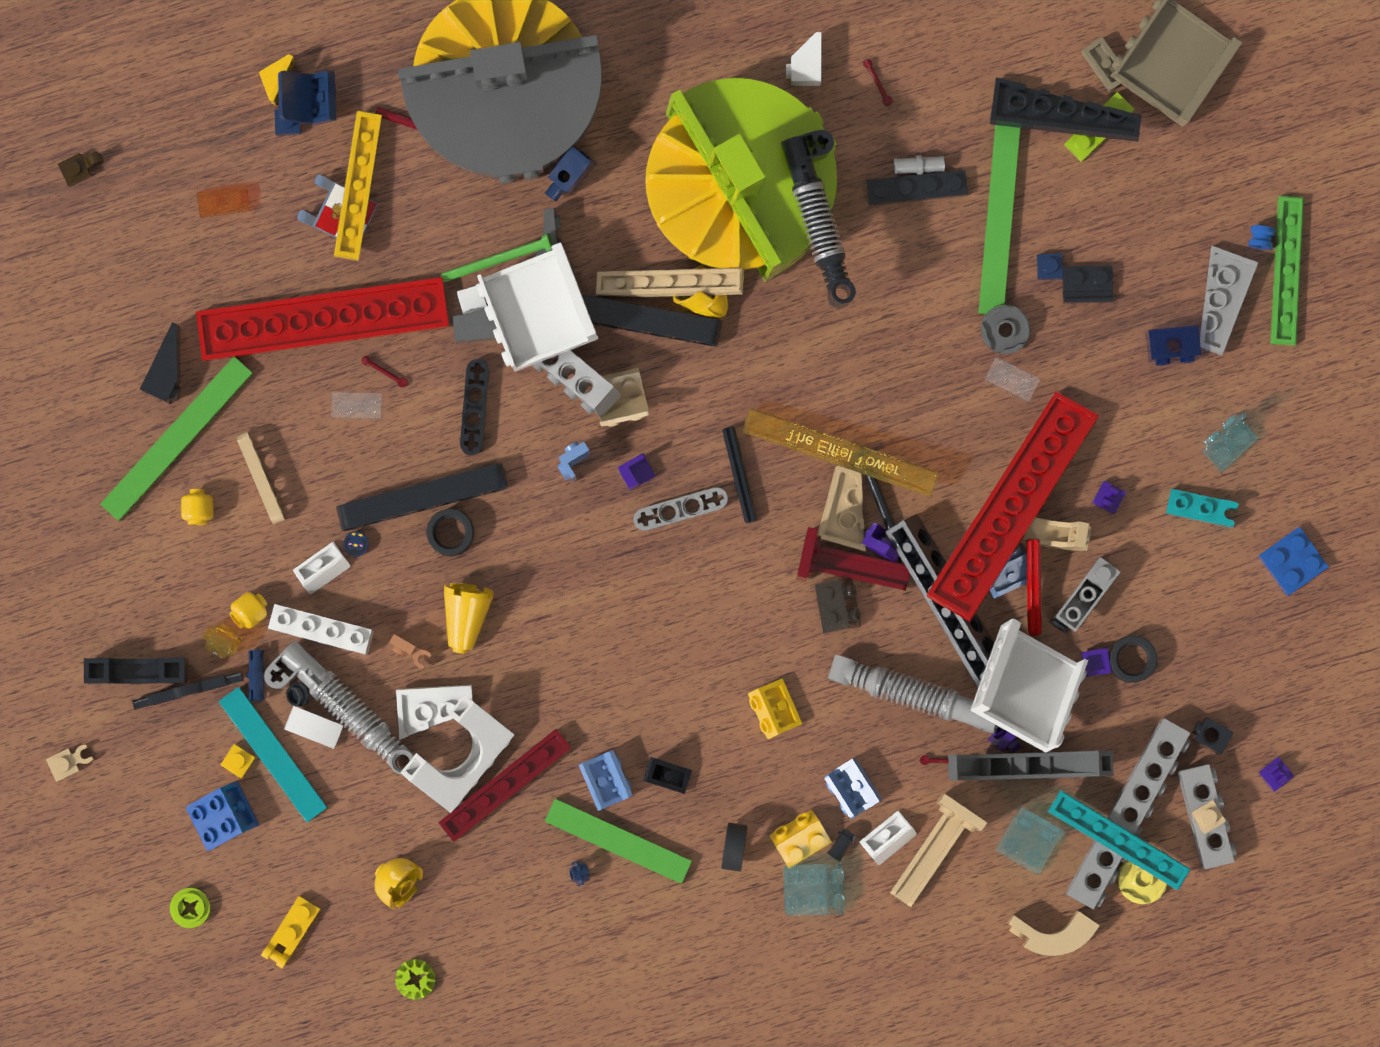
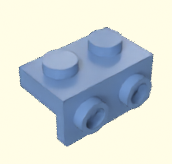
M576 441L565 448L566 453L558 457L560 464L557 466L565 480L570 478L573 483L577 481L570 467L590 455L585 442L579 444Z
M613 750L579 764L598 811L632 796L631 784L625 778L621 769V761Z
M856 757L824 777L829 791L836 795L840 802L841 810L850 819H853L882 800V797Z

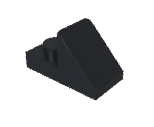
M651 757L643 781L685 794L692 770Z

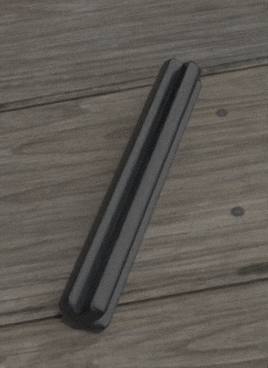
M734 426L726 427L722 430L744 522L746 524L757 521V514L736 429Z

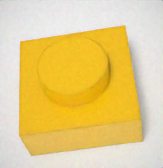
M233 744L222 761L221 766L242 779L256 757Z

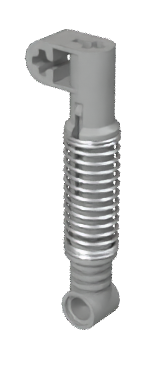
M296 641L292 642L268 666L264 674L265 682L268 686L284 689L298 677L309 688L310 694L316 701L320 699V704H326L324 708L329 707L328 712L333 711L332 716L337 715L336 720L341 719L340 724L345 723L344 728L349 727L348 732L354 731L352 736L357 734L356 739H359L364 734V738L361 740L364 747L374 752L378 750L377 755L380 756L382 754L381 758L383 760L387 759L386 763L397 774H401L403 770L397 764L398 758L401 755L408 756L409 760L414 757L415 754L404 745L400 746L401 742L399 740L395 741V736L391 737L392 733L387 723L381 722V718H377V714H373V710H369V706L364 707L365 702L360 703L361 698L356 699L357 694L352 695L353 691H348L349 687H345V683H341V679H337L335 673L325 670ZM280 662H282L293 672V674L290 676L288 673L283 672L281 675V677L283 678L282 682H274V679L276 678L274 672L283 671V669L278 665Z
M839 655L834 656L827 678L829 680L847 686L854 684L855 688L860 686L861 690L866 688L865 690L869 692L870 696L874 698L880 697L881 700L886 693V702L891 699V703L895 700L897 705L901 702L902 707L907 704V708L912 705L913 710L918 707V712L923 709V713L929 711V715L933 712L934 717L939 714V718L943 720L955 719L988 733L996 734L997 725L970 711L974 699L960 696L954 689L948 690V687L943 690V686L932 685V682L927 684V681L922 682L921 678L916 681V677L911 679V676L908 675L906 677L905 673L900 676V672L895 674L894 670L890 672L889 668L881 666L878 668L873 667L870 670L871 666L867 665L865 668V664L861 663L859 666L857 661Z

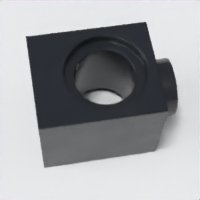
M1204 718L1203 721L1198 720L1192 731L1195 735L1193 741L1218 755L1223 753L1234 733L1209 718ZM1208 728H1213L1217 733V738L1214 742H1209L1205 738V731Z

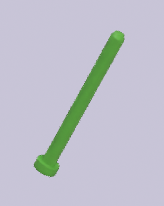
M549 233L543 234L540 240L443 272L440 277L443 278L444 282L542 249L551 251L554 245L553 239Z

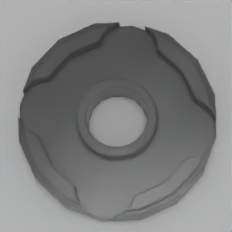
M1008 304L997 305L988 310L982 318L980 326L981 337L986 346L1000 354L1015 353L1023 348L1031 331L1030 323L1025 313L1016 306ZM1003 323H1010L1012 326V331L1007 336L999 334V326Z

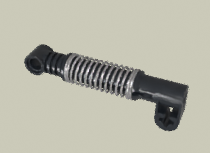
M816 130L786 139L781 142V146L794 184L792 193L793 196L798 197L795 199L796 202H799L797 207H801L798 212H803L800 217L805 218L802 220V223H806L804 228H808L805 233L810 234L807 236V239H811L809 244H813L810 249L816 250L812 253V255H817L814 257V262L821 271H825L822 275L827 277L824 279L825 283H829L826 285L828 301L833 307L840 309L847 307L855 298L856 288L850 281V278H846L849 276L848 272H844L847 268L842 266L845 264L844 260L846 258L844 247L840 245L842 241L838 240L840 235H837L839 231L835 229L837 225L833 224L835 219L832 218L833 214L830 213L832 209L828 208L830 203H827L826 192H823L825 187L821 178L817 177L813 162L822 160L829 155L834 146V138L828 131ZM806 141L809 142L810 147H813L817 141L825 146L823 149L820 146H815L812 155H810ZM836 289H844L847 293V298L840 299L836 295Z

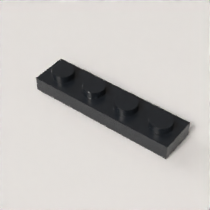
M965 170L870 179L866 181L869 206L964 197L968 195Z

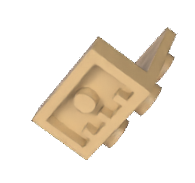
M639 368L602 376L616 388L621 396L602 418L599 416L601 426H616L623 421H637L650 415Z

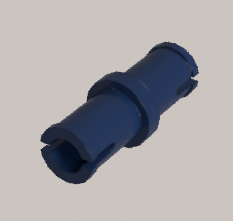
M248 650L249 672L246 673V678L249 679V701H264V650Z

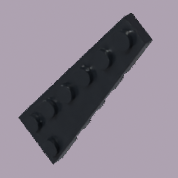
M996 77L990 117L991 125L1139 141L1142 115L1112 107H1104L1090 101L1083 103L1073 100L1071 96L1064 95V97L1049 94L1050 91L1040 89L1038 91L1027 88L1025 84Z

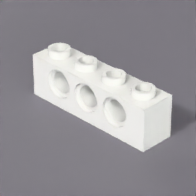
M274 604L268 629L365 655H368L374 633L371 629Z

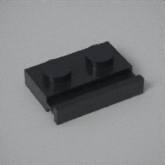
M1112 266L1063 267V304L1113 303Z

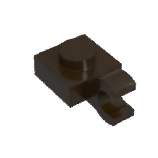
M98 151L91 153L85 159L82 154L78 153L58 163V166L67 185L71 187L92 177L89 170L103 164L104 160Z

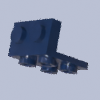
M285 70L278 73L280 119L312 125L337 121L335 72L323 71L315 74H304Z

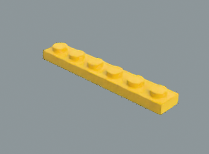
M361 111L356 113L334 257L359 260L382 115Z

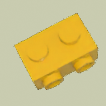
M812 810L798 815L795 820L785 826H780L774 833L770 834L771 840L788 868L793 867L832 843Z

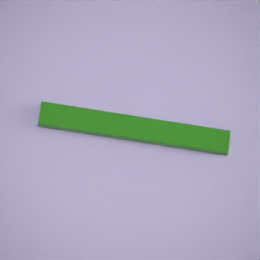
M995 125L978 314H986L993 307L1005 304L1020 128Z
M233 357L100 505L120 521L253 373L238 359Z

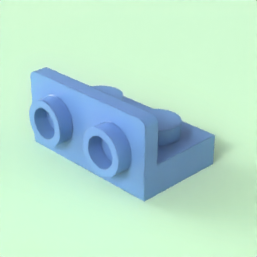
M1023 545L1017 547L991 588L990 593L993 598H997L1027 584V549Z

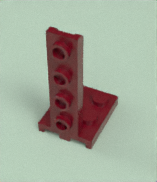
M808 527L796 580L806 582L808 576L812 577L815 571L906 591L910 572L905 565L821 547V536L817 535L818 529Z

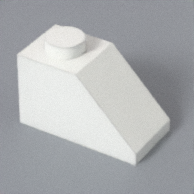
M816 32L791 57V64H786V79H791V86L821 85V32Z

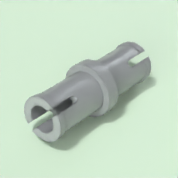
M916 155L915 158H894V174L916 173L921 175L923 172H944V156L922 157L921 155Z

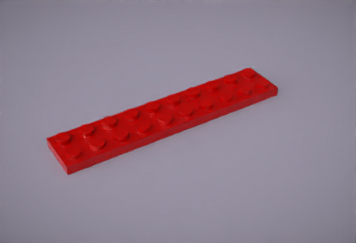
M442 277L196 311L203 362L449 327Z
M1055 391L927 593L929 599L969 622L972 620L1094 427L1099 415Z

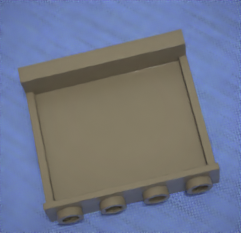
M1155 0L1152 8L1155 9L1150 17L1146 15L1140 22L1138 27L1141 31L1137 37L1135 35L1130 37L1124 46L1128 50L1124 56L1119 54L1111 65L1114 70L1110 76L1183 127L1190 121L1242 42L1235 37L1229 40L1174 0Z

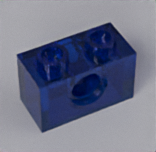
M1198 325L1154 329L1146 332L1149 363L1155 362L1156 366L1170 365L1171 360H1180L1181 364L1195 362V358L1201 356ZM1174 340L1180 345L1179 352H1171L1167 346L1168 341Z

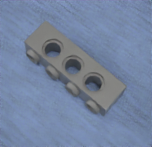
M570 350L532 365L539 372L545 370L548 373L546 377L554 385H563L565 387L563 392L572 400L580 399L582 401L580 406L590 415L595 412L602 418L621 396L613 385ZM559 358L555 364L551 365L554 359ZM576 372L574 377L568 379L571 373ZM593 386L590 392L585 393L587 388Z
M1206 764L1178 771L1177 774L1201 868L1209 869L1234 863L1233 857L1237 856L1233 841L1229 842L1227 832H1230V825L1227 817H1224L1226 822L1203 834L1190 813L1210 800H1214L1220 812L1221 808L1224 807L1222 795L1216 792L1214 784L1218 783L1215 769H1210V765ZM1201 784L1208 789V795L1204 799H1200L1196 795V788ZM1213 833L1220 837V844L1216 848H1212L1208 843V838Z

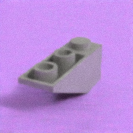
M1099 557L1055 617L1076 632L1119 575L1120 571Z

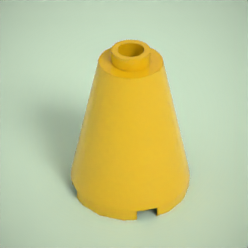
M450 583V586L444 585L448 646L453 648V652L466 654L468 650L474 648L494 596L493 590L484 587V592L477 589V585Z

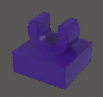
M1103 481L1092 504L1114 515L1126 492Z
M998 727L996 734H992L988 738L1001 751L1007 747L1015 753L1021 746L1014 739L1015 735L1001 727Z
M1276 757L1258 772L1273 792L1277 791L1294 777L1279 757Z

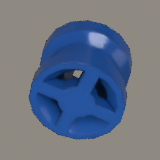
M1251 225L1250 232L1252 233V238L1248 241V246L1255 249L1272 250L1273 243L1271 239L1275 235L1276 229L1262 225Z

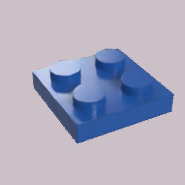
M1300 526L1258 555L1286 596L1295 592L1329 567Z

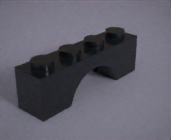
M84 658V684H188V658Z

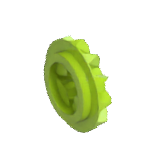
M185 888L173 896L170 903V914L173 920L181 927L195 928L203 924L209 916L210 902L202 891L196 888ZM183 899L188 903L199 901L194 908L198 916L191 912L184 916L182 915L184 910H186Z
M419 959L404 962L398 968L395 977L397 990L404 997L413 1000L422 999L429 995L435 986L436 980L432 967L427 962ZM410 969L415 975L425 974L419 980L421 989L415 984L406 986L405 983L411 979Z

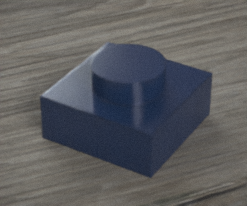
M274 110L276 136L301 135V123L281 120L279 110Z
M1062 254L1036 255L1037 280L1063 279Z

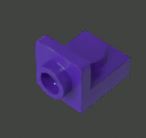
M874 522L871 528L866 531L862 544L871 551L896 562L899 554L893 549L894 545L892 542L884 538L887 530Z

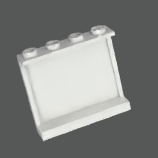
M561 243L553 245L552 251L486 277H482L481 274L477 275L480 283L476 284V288L480 298L485 297L488 306L484 307L489 321L494 320L497 327L493 330L497 343H503L505 349L502 352V357L506 366L511 365L515 372L599 339Z
M1011 619L1000 627L970 711L1042 751L1048 752L1058 748L1064 740L1063 731L1072 717L1070 711L1072 705L1079 697L1078 688L1086 676L1087 671L1085 668L1088 660L1084 659L1076 663L1019 631L1021 623Z

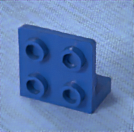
M238 781L220 787L186 806V810L207 851L259 826Z

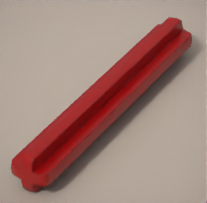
M1039 538L1027 539L1028 634L1030 636H1038L1042 633L1041 541Z

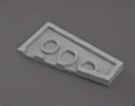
M1211 245L1199 348L1223 356L1258 262Z

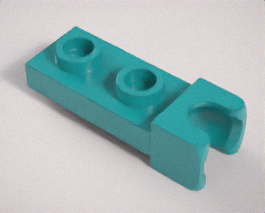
M1171 489L1166 514L1234 528L1235 522L1227 519L1224 512L1226 510H1236L1239 503Z

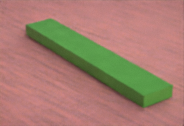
M1278 197L1270 345L1296 346L1304 197Z
M554 799L544 821L682 884L692 862L687 858L557 799Z

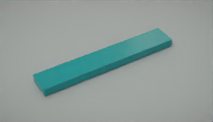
M237 687L218 701L307 823L328 808L240 687Z
M1062 790L1059 791L1047 811L1177 891L1191 870L1181 862Z

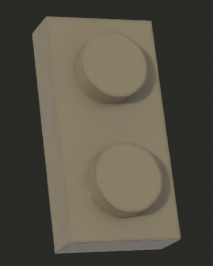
M1100 37L1081 51V54L1108 92L1121 85L1120 82L1110 76L1114 70L1111 65L1117 57L1103 37Z

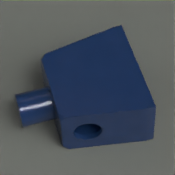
M571 146L548 176L553 183L545 191V194L555 202L564 192L572 194L597 163L579 148ZM566 172L570 174V179L568 182H565L563 180V176Z

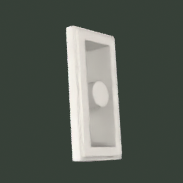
M333 541L297 566L293 571L307 592L313 594L347 570L350 564Z
M897 811L863 838L860 844L877 865H880L913 839L917 833L903 815Z

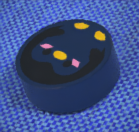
M351 532L345 537L343 546L350 556L360 557L367 552L369 541L361 532Z

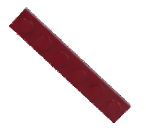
M557 729L553 730L439 821V825L450 839L455 842L572 749Z

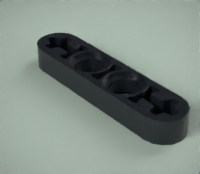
M481 359L470 361L466 368L460 448L468 456H476L483 447L489 367ZM476 364H480L481 368L485 369V372L479 375V382L484 381V386L477 383L469 385L470 380L475 382V374L471 372V368H476ZM474 388L480 389L483 392V397L478 402H472L469 399V392ZM471 413H477L481 418L479 425L476 427H471L467 424V416ZM466 429L473 432L480 430V435L474 434V441L478 443V447H474L473 451H469V448L464 446L465 442L470 440V433L465 434Z

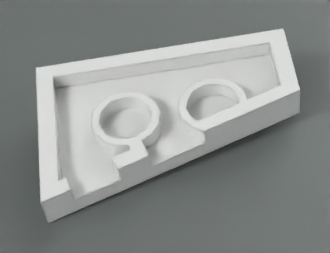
M472 685L397 689L399 740L453 719L449 712L464 694L473 701Z

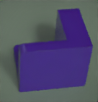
M644 453L617 467L630 491L655 477Z

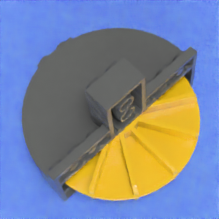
M455 0L445 7L427 27L417 47L413 66L398 69L408 112L427 144L438 155L457 168L478 176L494 178L495 181H500L501 185L515 183V178L524 177L525 181L539 179V174H543L545 169L558 163L571 146L576 147L584 138L594 120L602 90V71L597 36L582 37L572 20L560 8L548 0Z

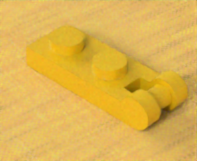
M298 896L261 956L267 960L269 958L277 962L276 965L283 969L321 909L303 897ZM278 943L286 947L283 954L275 950Z

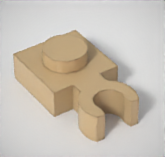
M88 745L79 746L74 754L68 748L46 759L56 782L80 772L77 764H89L94 760L93 756L87 759L82 757V751L89 748Z

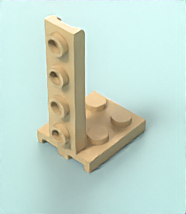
M941 794L936 801L940 805L938 810L943 815L890 891L892 895L910 907L914 904L964 828L970 832L975 830L982 831L987 824L983 819L946 794Z

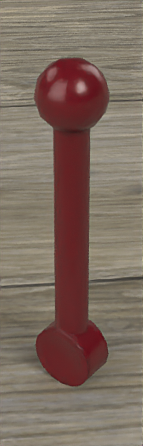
M865 59L863 66L868 68L883 97V104L885 106L891 105L892 98L886 94L872 67L873 62L870 59Z
M364 356L361 359L363 365H369L397 382L399 387L404 388L407 386L405 378H398L372 362L370 357Z
M923 755L920 758V763L922 765H927L928 763L948 764L949 760L946 758H929L927 755Z

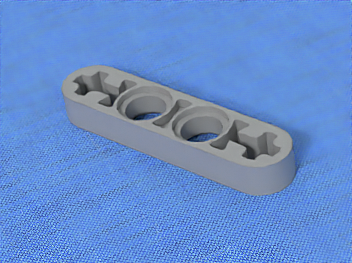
M711 488L641 508L634 514V524L641 531H649L716 512L726 506L728 501L727 494L721 488ZM717 492L718 496L724 497L720 501L719 506L712 502L707 504L709 509L703 510L704 505L700 496L705 495V500L713 498L712 493ZM690 499H695L700 504L699 510L695 513H690L685 508L686 502ZM666 506H672L676 511L675 517L671 520H666L661 515L662 509ZM658 509V518L661 523L656 524V519L648 521V526L644 527L643 523L638 524L637 520L641 518L642 513H645L646 516L654 515L652 510Z

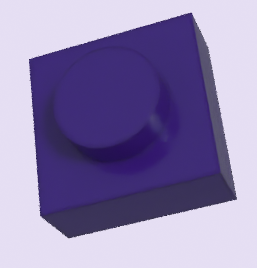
M1107 648L1082 652L1083 660H1088L1085 668L1087 671L1086 677L1111 673Z

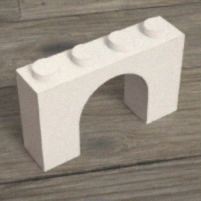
M465 694L449 712V715L465 727L472 737V749L465 762L451 770H440L416 753L401 771V774L450 813L461 804L464 796L478 783L482 774L492 766L495 758L509 745L510 740L514 736L511 731Z

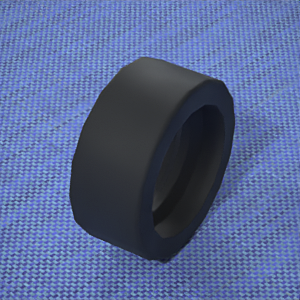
M450 508L440 510L434 514L428 522L426 530L427 539L432 548L441 555L449 557L461 555L467 551L473 542L475 533L473 523L467 515L459 510ZM444 519H457L464 526L465 537L455 547H445L436 538V527Z
M1130 635L1119 639L1109 652L1111 672L1118 679L1126 683H1137L1146 680L1153 674L1157 666V653L1154 646L1141 636ZM1138 645L1146 652L1147 665L1140 673L1129 674L1119 666L1118 655L1125 646Z
M728 822L721 869L741 872L747 825Z

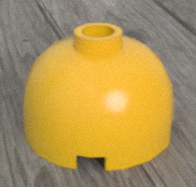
M395 858L382 863L375 872V892L377 896L391 909H395V905L399 908L404 906L418 889L414 885L417 878L420 881L423 878L422 868L404 858Z

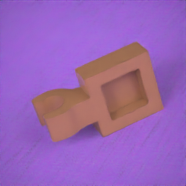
M395 634L389 642L394 645L392 649L394 652L403 657L407 653L413 657L414 664L420 669H425V666L419 662L420 656L432 657L430 652L419 649Z

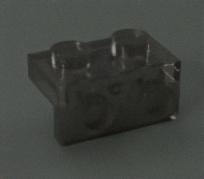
M838 579L815 584L823 634L861 627V613L856 602L857 590L852 579Z

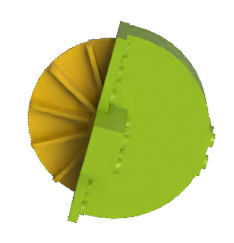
M726 78L713 80L697 85L683 93L681 90H678L671 94L666 110L669 121L657 136L646 167V194L657 226L665 237L678 250L687 255L688 258L714 268H743V270L757 268L764 282H767L794 265L813 246V244H809L811 239H807V236L810 234L805 233L808 228H804L806 223H802V220L805 218L800 217L803 212H798L801 207H797L799 202L795 201L798 197L793 196L792 193L794 184L781 142L816 130H824L822 127L824 124L822 117L817 111L814 112L811 107L807 108L788 92L774 85L752 79ZM835 140L829 155L822 160L813 162L817 177L821 178L825 187L823 192H826L827 203H830L828 208L831 209L834 204L837 187V170L834 157L836 150ZM806 141L810 155H812L815 146H820L821 149L825 146L817 141L813 147H810L809 142Z

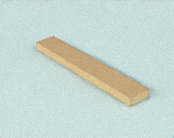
M743 268L597 272L596 296L598 298L693 296L698 291H702L707 295L743 294L744 270Z

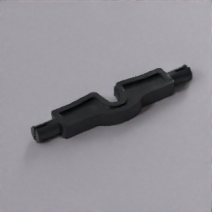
M240 671L148 695L147 697L132 700L134 710L184 698L188 695L225 687L244 681V678Z

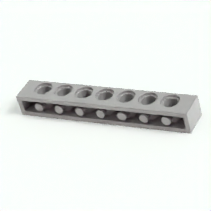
M1165 718L1160 720L1109 812L1108 819L1139 837L1143 829L1140 827L1143 818L1148 819L1155 807L1152 805L1156 795L1160 797L1167 786L1164 783L1168 773L1171 775L1174 773L1179 764L1176 758L1180 751L1182 753L1186 751L1191 742L1188 739L1190 732ZM1163 742H1168L1172 746V752L1169 756H1164L1160 752V745ZM1151 764H1156L1160 768V774L1157 778H1152L1148 775L1147 770ZM1141 785L1148 790V796L1144 800H1139L1135 794L1137 787ZM1129 807L1136 812V818L1132 822H1127L1123 817L1125 809ZM1094 840L1065 895L1090 909H1094L1095 906L1100 907L1106 897V893L1103 892L1107 884H1113L1118 875V871L1115 869L1120 861L1124 863L1126 859ZM1105 851L1109 852L1112 856V861L1108 866H1103L1099 862L1100 854ZM1093 873L1097 874L1100 878V883L1096 888H1091L1087 884L1088 876Z

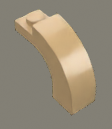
M1035 518L1021 542L1027 543L1029 538H1039L1043 547L1087 551L1091 536V526H1089V523L1080 521L1068 523Z
M1079 911L1074 913L1063 929L1051 934H1044L1034 930L1014 915L1007 922L1011 926L1009 930L1020 939L1023 936L1027 937L1022 945L1024 948L1048 956L1063 955L1077 950L1090 940L1100 926Z

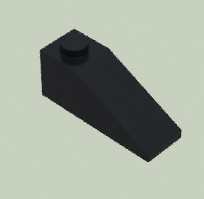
M173 322L140 387L142 392L169 405L172 400H177L181 392V387H179L181 383L180 327Z

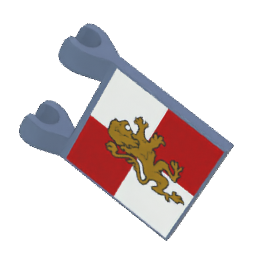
M317 175L315 185L328 190L329 193L317 217L301 210L297 218L300 222L337 238L345 187L322 175ZM368 199L363 235L379 204Z

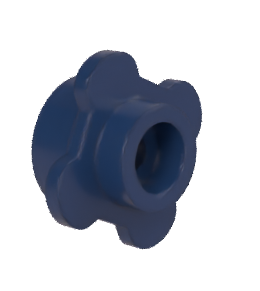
M572 862L571 868H569L572 882H575L577 886L584 885V882L589 881L586 863Z

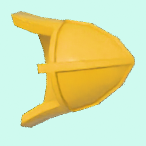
M700 265V266H698V267H696V268H694V269H705V268H704L703 265ZM698 291L693 296H673L675 303L703 317L721 318L726 316L728 310L727 295H707L702 291Z

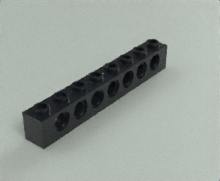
M915 514L887 530L886 534L979 688L994 646V641L977 613L969 622L927 597L928 591L944 568L946 561L918 514Z

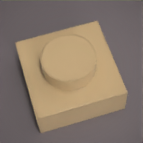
M1210 800L1190 812L1203 834L1226 822L1214 800Z

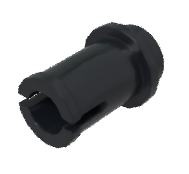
M845 828L838 832V838L827 852V854L841 862L852 843L855 844L854 839L856 835Z

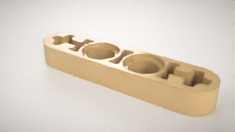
M248 431L236 436L273 525L285 521L282 509Z

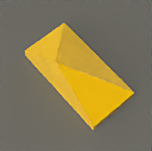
M286 55L259 72L271 104L275 106L279 101L278 73L284 70L292 71L295 64V59L292 55Z

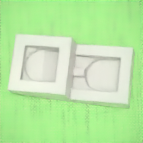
M293 706L284 729L334 749L343 725Z

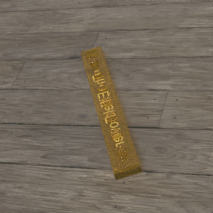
M754 408L749 409L742 431L748 435L928 497L932 495L939 472Z

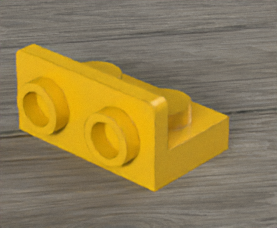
M783 678L748 693L750 706L756 712L760 721L761 731L766 735L767 739L802 725Z

